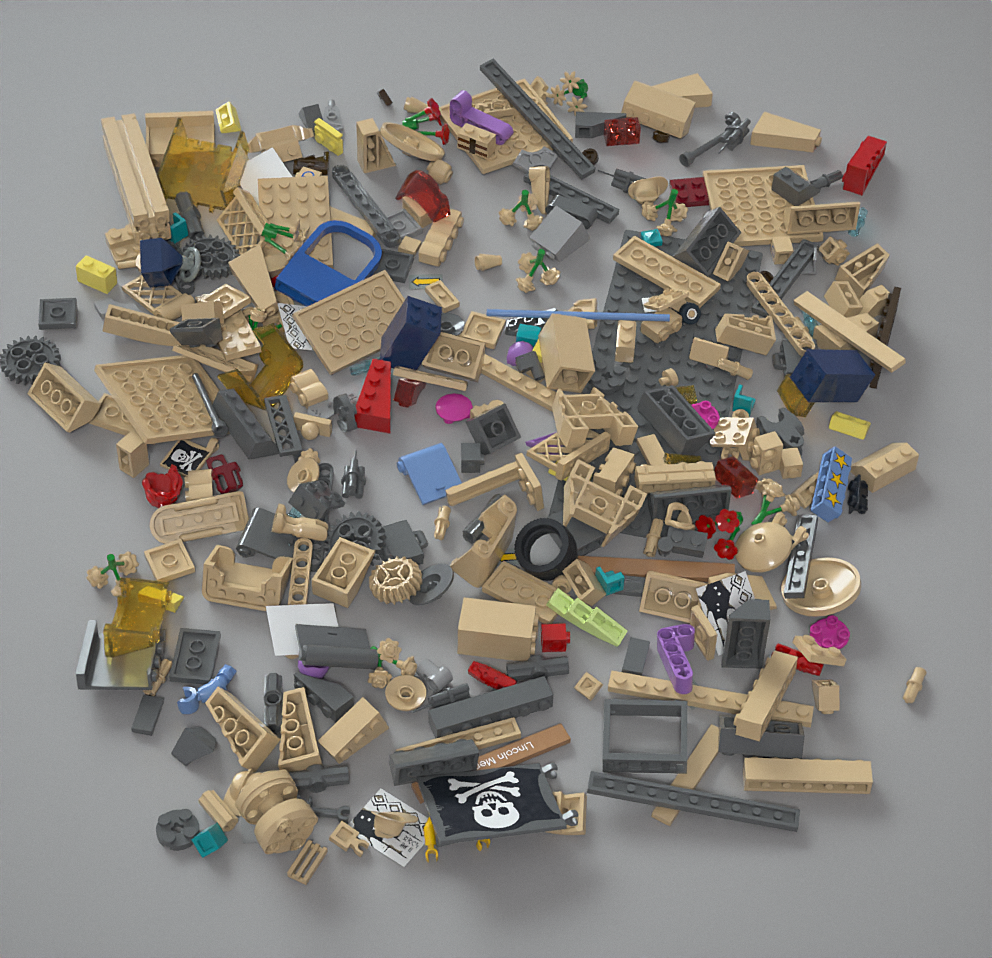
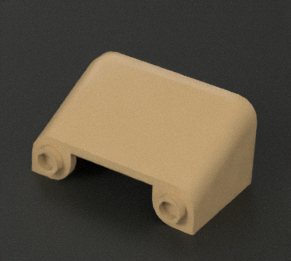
M505 494L482 512L478 519L484 523L482 533L489 537L488 541H476L470 550L460 558L454 559L450 565L456 574L476 588L482 587L489 579L513 539L517 507Z
M216 545L203 566L202 595L211 602L266 611V606H280L292 570L293 558L280 556L274 560L272 569L236 563L235 553L231 548Z

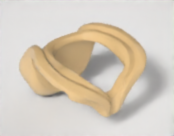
M671 503L667 509V515L664 520L665 524L678 529L694 531L695 525L692 524L689 509L682 503ZM674 510H681L677 521L671 520L672 512Z

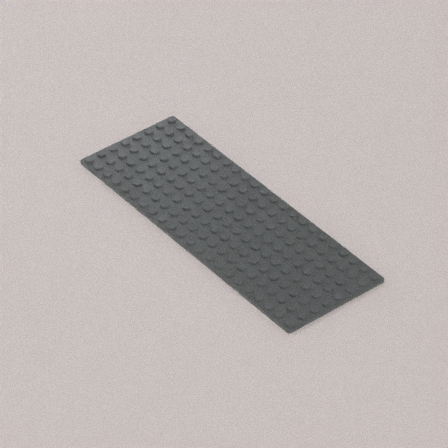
M625 230L620 248L633 236L641 239V232ZM660 235L663 243L661 246H655V248L673 257L686 239ZM749 250L742 267L730 281L714 275L713 270L709 278L721 284L720 290L700 308L701 316L698 322L692 325L682 322L681 329L678 332L669 334L665 341L655 343L641 333V323L643 321H635L634 360L631 363L615 361L619 320L600 321L592 351L594 366L598 361L614 363L623 366L626 375L623 389L613 391V394H604V399L610 404L614 402L618 405L617 409L620 412H627L638 425V429L632 445L616 446L610 439L609 450L588 463L595 467L591 482H593L595 472H601L599 467L601 464L605 465V458L612 448L635 454L634 462L636 466L647 464L636 442L637 438L655 434L666 457L670 459V464H672L673 459H675L673 464H676L678 459H680L678 463H681L682 460H684L683 462L689 460L687 464L691 463V460L693 461L692 463L696 461L712 462L716 477L722 447H711L709 440L694 454L680 457L637 407L644 391L666 387V385H660L659 379L662 378L663 371L671 368L678 377L679 383L675 388L679 393L683 390L681 395L684 396V391L687 390L686 399L689 391L692 390L687 400L688 403L692 402L690 405L695 402V399L696 403L709 401L711 406L718 411L720 418L729 417L737 375L732 376L730 372L718 367L691 360L689 356L693 339L696 337L729 347L728 360L740 363L743 349L717 342L715 329L724 314H742L745 317H750L754 294L747 286V275L751 272L759 273L763 257L762 252ZM616 262L603 312L655 314V312H644L642 298L659 296L663 294L665 289ZM588 382L581 394H591L593 386ZM603 428L591 429L598 434L605 432ZM635 471L633 474L630 473L628 485L622 489V497L630 485L636 488ZM558 479L549 515L564 509V485L566 483L564 480ZM647 494L634 521L622 530L621 534L646 538V535L650 533L652 520L648 508L649 494ZM691 518L694 525L699 520V518ZM664 521L660 535L661 538L667 537L670 526L666 525Z

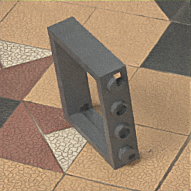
M605 699L603 772L687 774V701ZM610 715L681 717V754L609 753Z

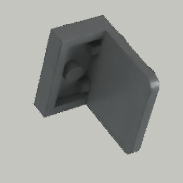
M322 480L299 484L288 501L304 517L323 521L329 510L341 508L345 505L342 497L329 489L328 485Z

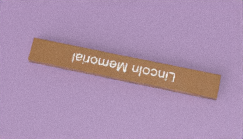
M560 723L479 756L477 770L515 766L571 743V738ZM412 783L411 788L420 804L424 803L418 783Z

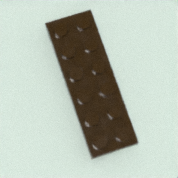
M895 286L893 293L888 295L887 304L889 306H885L883 316H886V318H882L880 329H883V331L879 330L877 339L886 346H888L901 293V288ZM871 359L870 367H873L871 370L875 376L870 382L869 387L877 389L882 366Z

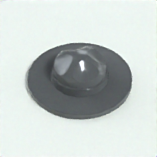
M435 564L422 570L423 584L420 585V590L416 591V596H410V603L413 605H425L441 598L453 582V569L447 564Z

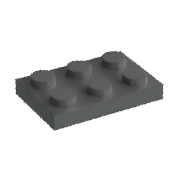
M180 628L169 676L170 682L202 685L209 683L214 672L221 632Z

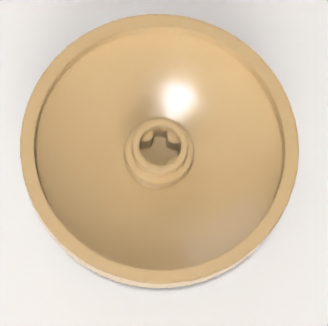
M385 122L381 126V135L407 156L435 162L437 159L442 160L445 151L439 144L416 130L391 122Z
M817 558L811 560L805 598L785 599L784 588L787 575L781 584L782 597L786 606L792 611L805 616H826L837 613L850 606L857 599L861 591V579L858 570L849 562L837 558Z

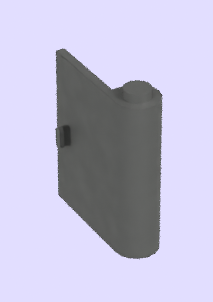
M304 624L295 625L299 645V661H302L303 665L372 670L377 668L378 653L376 649H370L366 629Z

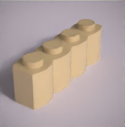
M446 207L440 208L437 218L434 220L425 241L420 247L419 262L438 267L442 262H445L447 251L451 250L453 239L457 238L458 229L463 226L464 217H462V211Z

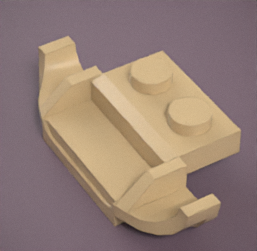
M290 125L259 133L250 140L247 147L249 153L267 151L273 147L284 163L302 158L299 141L312 138L314 134L312 128Z

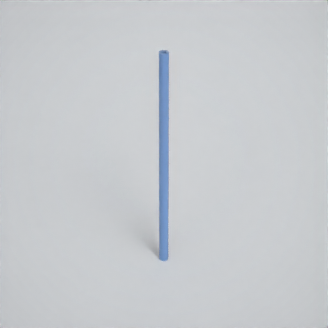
M487 309L486 313L488 317L549 318L553 313L594 320L670 321V314Z

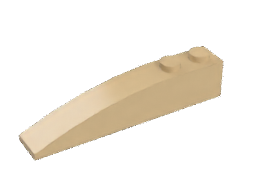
M109 304L102 332L158 345H181L170 333V328L180 322Z

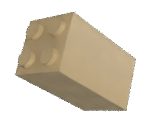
M552 313L538 335L547 389H561L562 391L581 393L595 372L586 318Z
M464 597L458 626L457 654L521 662L527 661L531 655H535V642L538 637L539 615L536 614V606Z

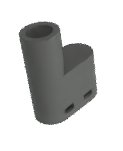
M531 351L515 358L519 373L531 370L535 381L545 378L536 351Z

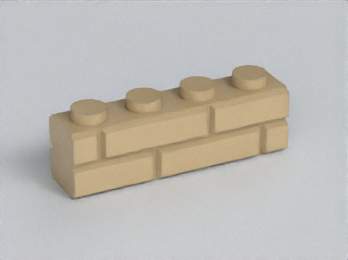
M704 461L689 464L681 462L670 465L662 463L651 466L643 464L636 466L634 475L636 488L647 494L656 491L715 485L716 481L712 462L706 463Z

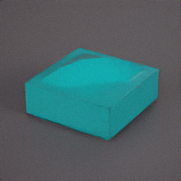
M658 229L641 232V239L654 247L662 245L663 240Z

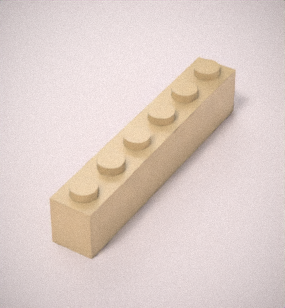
M774 651L771 658H767L765 669H761L759 680L756 679L753 684V691L748 692L746 702L742 703L740 714L737 713L735 716L734 726H737L735 735L760 742L796 673L798 657Z
M751 757L744 759V791L870 794L873 784L871 761L780 759L776 757Z

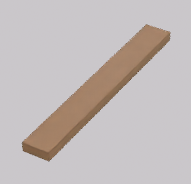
M592 556L577 557V559L587 563L594 574L599 566L604 573L614 571L615 574L622 572L623 575L645 577V579L649 571L699 582H708L709 577L725 573L735 574V564Z

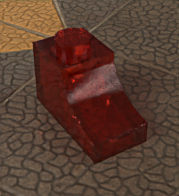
M408 378L399 379L393 401L399 402V406L406 408L415 405L421 391L426 386V382Z

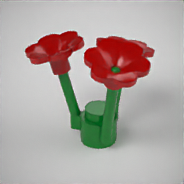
M430 98L427 101L428 107L424 111L405 118L402 121V125L416 130L419 129V123L436 120L442 126L438 103L433 98ZM425 114L428 115V117L421 118V119H418V120L416 119V118H418V117H420V116H422V115H425ZM448 124L442 126V131H418L423 135L441 137L443 145L449 142L450 130Z
M723 509L716 516L715 521L711 517L707 518L705 515L699 516V520L696 521L695 525L698 528V532L708 533L707 539L712 538V535L716 532L715 525H718V529L722 532L732 533L729 540L721 538L714 545V550L720 558L732 560L738 553V548L735 547L733 540L740 531L739 526L743 523L741 512Z

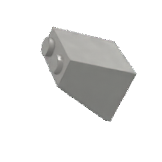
M558 206L553 208L529 237L534 249L537 251L539 249L545 250V255L549 259H555L558 262L563 261L590 240L583 223Z

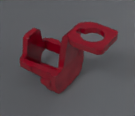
M222 454L206 460L208 469H211V477L215 481L216 488L220 494L238 492L243 487V480L239 474L241 469L236 462L227 464ZM214 461L222 462L223 465L213 469L212 463ZM233 471H234L235 474H236V477H237V479H238L239 485H237V483H236L235 477H234V475H233ZM224 476L228 486L225 490H222L219 477Z

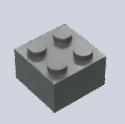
M505 403L466 421L475 443H480V454H491L521 438Z

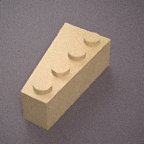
M217 687L205 703L215 721L222 728V733L230 742V747L238 756L241 766L248 770L252 769L255 773L281 739L235 696Z
M304 687L284 692L281 743L279 747L280 758L278 759L279 770L284 769L288 772L306 770L314 764L322 765Z

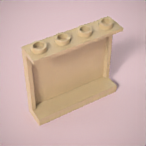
M213 111L145 113L146 147L153 167L215 165Z

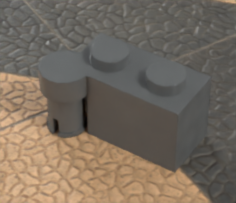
M669 526L667 537H662L658 541V553L660 556L664 554V557H666L672 551L673 553L703 558L708 533Z

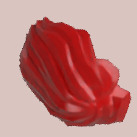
M171 464L168 473L165 475L155 472L146 474L142 481L146 499L155 508L175 504L183 486V480L175 465Z

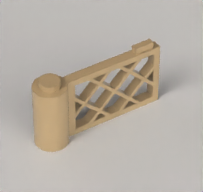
M142 275L122 286V290L154 316L172 321L182 316L181 305L195 303L191 295L181 294L171 285L161 286L164 287V290H155L156 287H152V290H143V287L149 286L144 282L145 279ZM133 287H140L139 290H131ZM141 295H150V298H141ZM154 295H163V298H153V297H154ZM167 295L175 296L173 298H166ZM152 304H161L156 308L152 307Z

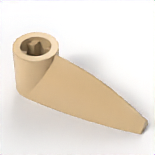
M530 167L529 179L532 193L535 194V198L538 200L536 205L542 214L547 215L545 208L549 201V167Z

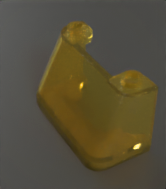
M121 577L119 582L121 595L117 597L118 606L112 624L106 623L103 629L106 657L125 655L153 647L155 643H159L162 620L167 604L172 601V591H169V582Z

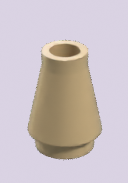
M411 96V98H406L404 110L407 113H420L428 105Z
M480 253L478 256H475V267L477 270L484 271L501 266L502 257L500 255Z

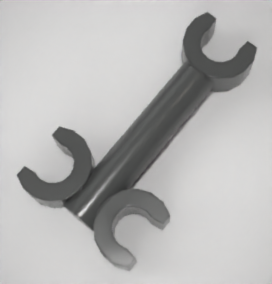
M309 796L307 804L310 805L316 816L337 818L339 823L343 821L348 824V817L342 815L350 814V807L342 806L338 810L312 807V796Z

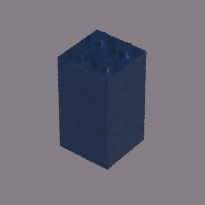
M407 296L381 337L380 360L391 362V368L393 369L396 366L417 370L440 336L442 307Z
M807 349L790 378L808 402H858L875 374L857 350Z

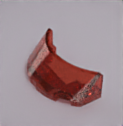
M415 170L407 175L395 197L396 200H400L404 196L412 198L425 210L432 222H437L451 215L447 196L440 191L439 184L429 174L421 170Z

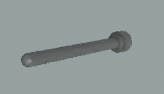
M722 134L692 152L686 151L679 156L680 163L685 167L691 165L697 156L720 143L719 138Z
M194 373L192 379L213 422L212 432L216 437H223L228 433V427L224 421L219 419L199 374Z

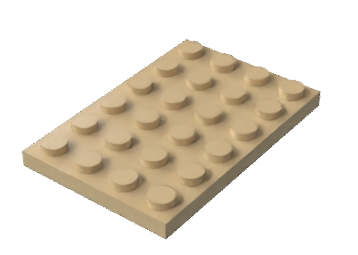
M328 176L258 179L259 208L269 223L290 228V226L295 227V222L299 219V234L302 233L303 228L307 229L305 237L308 239L319 225L330 221ZM329 233L319 241L309 256L333 269L331 233ZM277 234L278 237L274 242L286 251L293 252L297 247V241L294 242L292 241L293 238ZM268 242L262 248L264 258L282 253Z
M383 270L293 313L292 317L328 373L332 375L381 350V337L405 299L386 270Z

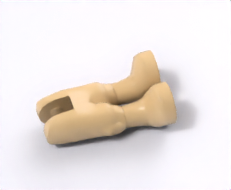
M278 503L273 521V533L292 534L297 538H308L317 541L326 540L328 536V524L326 522L305 517H290L286 514L285 505Z

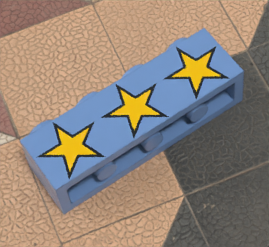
M836 446L822 455L811 506V512L827 523L835 518L837 519L842 514L848 476L851 471L852 458Z

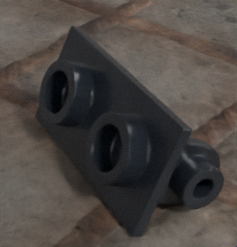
M859 474L848 485L849 499L847 504L849 505V514L854 510L858 511L859 514H865L868 510V499H866L868 497V484L866 481L861 480V475Z

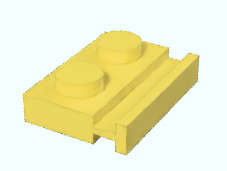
M316 119L314 121L316 124L314 127L315 140L337 156L343 153V140L341 139L343 134L322 119Z

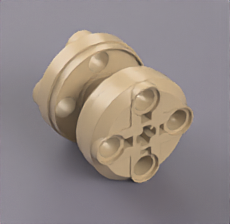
M284 769L264 773L258 772L251 775L235 801V806L241 816L249 824L256 825L254 834L265 854L298 850L305 844L306 839L310 836L318 822V817L310 805L302 799H296L298 789L288 771Z

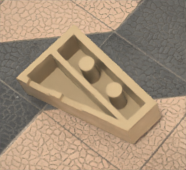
M373 118L357 121V161L363 173L396 166Z
M877 243L841 265L835 280L848 281L859 300L869 290L884 269L889 254Z
M863 313L847 318L873 337H877L879 322L869 314ZM824 325L814 327L813 339L817 340V345L820 349L858 350Z
M724 314L715 329L717 342L763 355L768 354L776 341L772 316L759 318L758 315H753L750 318L742 314Z
M612 448L605 458V465L601 464L599 467L601 472H595L593 483L622 497V489L627 487L630 479L629 475L630 473L633 474L636 468V463L634 462L635 454Z
M362 697L318 742L340 764L388 730L389 726L380 713Z

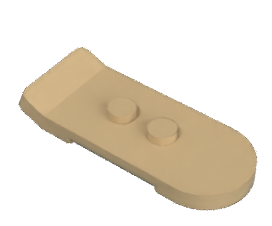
M238 491L162 506L153 513L150 519L151 533L157 541L167 544L180 539L182 542L243 531L249 519L244 494Z

